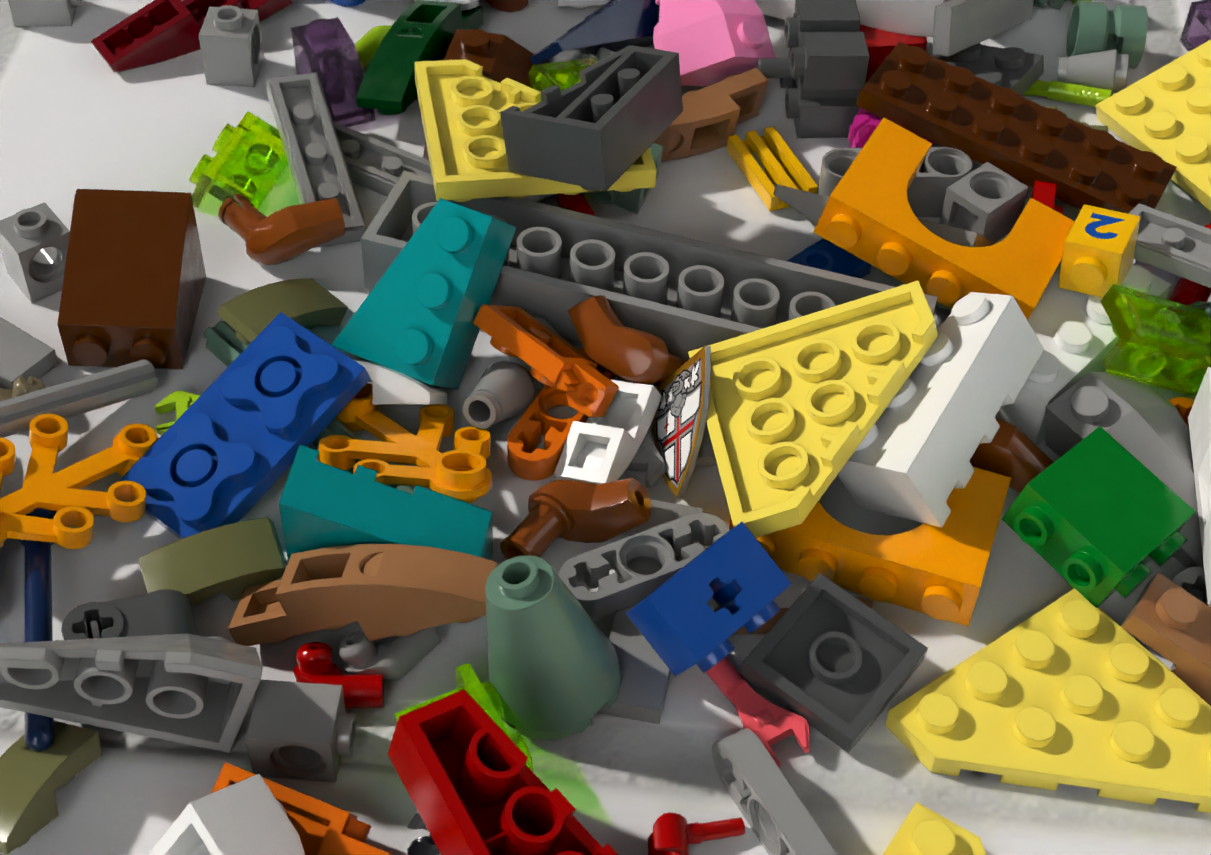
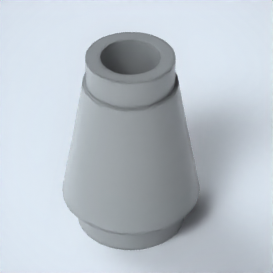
M1117 49L1059 57L1057 81L1112 90V96L1113 93L1126 88L1129 54H1117Z
M500 361L490 365L464 402L463 413L466 420L476 428L485 429L491 425L523 414L534 400L535 384L532 375L525 367L514 362Z

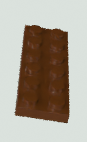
M902 42L895 46L863 86L856 103L857 107L881 118H886L937 144L963 151L970 159L978 163L984 164L989 162L1034 188L1035 180L1057 184L1055 198L1080 210L1086 204L1129 214L1138 203L1155 209L1177 168L1163 161L1161 157L1152 152L1136 149L1116 140L1106 131L1094 130L1068 118L1057 109L1043 107L1021 97L1013 89L999 87L975 76L966 68L950 65L930 56L922 48L908 46Z

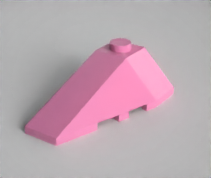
M655 0V4L659 5V22L654 27V47L658 50L679 53L681 85L707 87L722 81L730 75H738L756 68L759 58H776L764 15L755 0Z

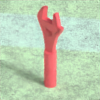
M727 657L706 671L715 685L736 708L743 729L748 728L758 736L779 768L781 767L780 762L770 746L793 734L805 754L810 752V729L807 720L798 714L774 705L757 694Z

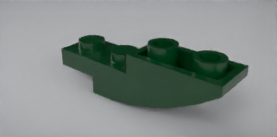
M416 0L394 22L373 55L356 96L357 107L377 109V112L382 115H397L405 112L407 107L418 99L414 62L444 60L456 29H479L484 25L482 6L461 11V3Z

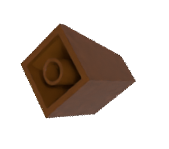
M77 189L74 197L57 324L68 366L119 367L145 359L152 363L154 369L183 370L206 280L191 193Z

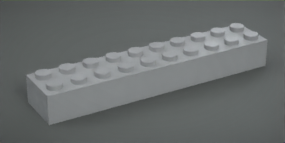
M403 171L361 237L366 289L372 290L438 202L436 201L432 177ZM479 198L466 202L447 200L517 227L489 305L518 306L533 317L545 318L562 338L578 342L581 341L568 310L576 304L598 295L606 297L623 326L660 337L666 343L670 354L688 361L690 359L689 351L895 288L894 286L521 198ZM924 294L934 317L938 297Z

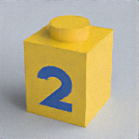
M1084 204L1064 241L1058 287L1115 301L1133 263L1140 216Z

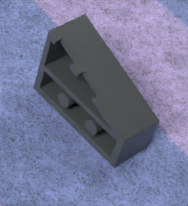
M629 45L581 70V81L560 92V87L552 85L541 91L542 102L524 111H520L519 107L513 105L500 112L509 172L578 185L589 191H607L683 112L679 53Z

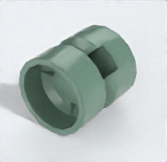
M1077 0L1072 9L1068 26L1066 57L1117 49V54H1129L1128 68H1137L1146 42L1148 27L1147 8L1145 6L1117 4L1110 11L1103 2Z

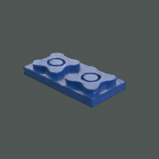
M280 312L119 481H134L142 485L146 490L145 513L179 539L220 526L237 523L293 464L299 444L308 447L371 378L365 367Z

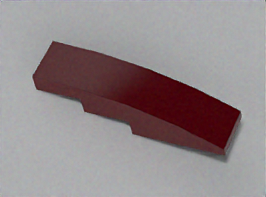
M154 0L91 40V43L113 72L164 62L200 50L199 32L209 7L231 5L240 9L258 10L259 22L293 2L292 0Z

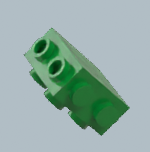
M1099 426L1028 482L1002 520L1065 578L1074 589L1097 608L1115 591L1124 598H1127L1152 573V570L1146 565L1151 559L1159 567L1164 565L1187 541L1179 531L1196 511Z

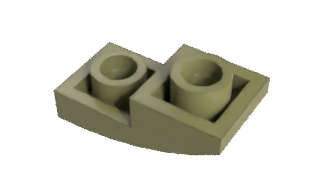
M303 278L270 283L247 291L222 304L217 315L236 330L235 336L241 342L250 345L280 312L304 328L313 329L314 326H340L348 306L312 278Z
M269 517L241 521L206 530L165 545L138 558L147 593L166 589L180 591L188 596L192 606L221 591L234 602L241 598L246 587L275 581L283 576L287 567L274 522Z
M54 721V741L49 748L43 751L29 749L25 743L24 734L0 757L1 853L9 854L14 849L23 846L29 841L31 836L59 816L54 791L71 782L76 774L102 756L98 731Z

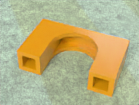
M883 118L830 194L813 233L905 284L918 280L924 294L937 296V302L951 310L957 301L970 292L1013 295L1028 320L1062 259L1064 241L1075 221L1030 198L1009 235L994 245L966 247L938 237L917 219L907 198V190L914 181L932 143Z
M973 467L975 471L966 487L963 489L954 488L946 503L951 509V513L942 528L922 523L910 531L899 534H868L838 522L826 512L818 501L802 524L756 537V539L782 571L802 576L812 582L821 573L842 589L865 595L869 599L892 603L925 613L937 620H948L969 627L1011 477ZM730 515L729 529L731 530L734 527Z

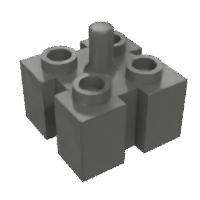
M796 0L794 17L786 18L784 26L785 47L789 48L788 58H759L757 60L756 67L766 78H779L780 87L787 88L785 94L786 118L794 119L797 138H848L850 125L853 124V119L858 114L860 108L856 106L860 91L865 85L870 57L864 32H859L861 20L856 0Z

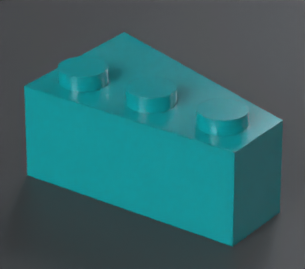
M440 198L334 340L332 346L401 372L429 385L459 389L480 330L473 322L481 305H489L517 227Z
M299 444L279 500L288 562L293 553L355 544L427 546L467 553L488 560L492 559V511L418 485L415 486L413 494L376 482L377 471L358 465L355 474L318 462L316 459L319 451Z

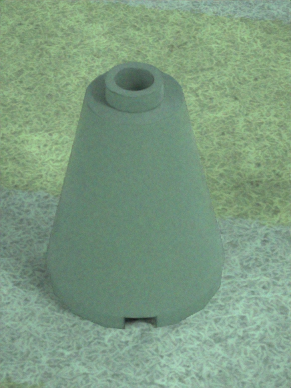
M522 555L500 563L490 573L485 585L489 694L495 712L502 721L504 719L515 726L519 734L528 738L556 740L581 733L593 725L591 717L606 703L610 709L618 697L622 674L615 648L547 561L537 556Z

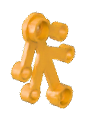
M367 383L336 418L351 431L365 429L381 441L352 439L345 435H330L318 442L319 462L341 470H348L353 467V474H355L358 465L377 471L375 481L390 487L391 484L429 487L435 492L466 503L476 501L478 497L488 493L492 487V474L486 468V459L490 456L491 434L488 430L474 426L462 427L454 434V450L441 453L439 448L442 438L454 433L455 411L453 408L444 404H429L421 407L419 410V430L415 436L378 411V405H373V387L370 383ZM387 462L416 464L418 466L391 465Z
M41 414L34 417L29 425V443L32 451L23 486L21 489L0 498V548L4 545L6 539L10 538L51 542L67 549H80L89 545L93 540V515L110 516L116 521L125 523L134 522L142 518L146 507V490L137 482L119 481L112 484L107 492L82 490L81 488L114 472L124 476L157 442L159 437L155 430L148 425L140 423L126 425L114 437L111 447L54 473L58 453L65 449L68 443V423L63 417L56 414ZM0 437L1 493L3 477L8 476L15 469V445L10 440ZM36 508L58 511L54 515V519L26 515L33 512Z

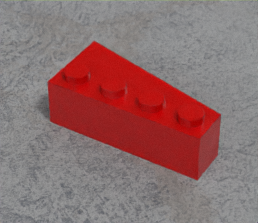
M465 689L399 716L387 754L441 855H618L608 843L602 847L573 816L576 809L557 788L551 792L526 765L528 757Z

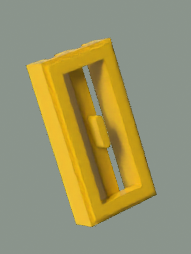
M774 126L764 128V134L761 137L756 130L746 132L744 141H741L738 135L728 136L727 152L770 212L791 207L773 195L775 187L772 183L817 194L818 185ZM751 153H755L765 167V173Z

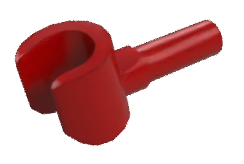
M672 812L662 814L653 824V833L648 837V855H689L688 844H700L703 841L744 835V821L739 817L700 824L698 822L687 824L685 817Z

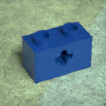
M742 521L626 612V614L674 676L694 665H697L704 673L734 650L728 638L743 626L750 634L779 612L780 608L773 600L792 583ZM711 598L719 605L714 610L707 603Z

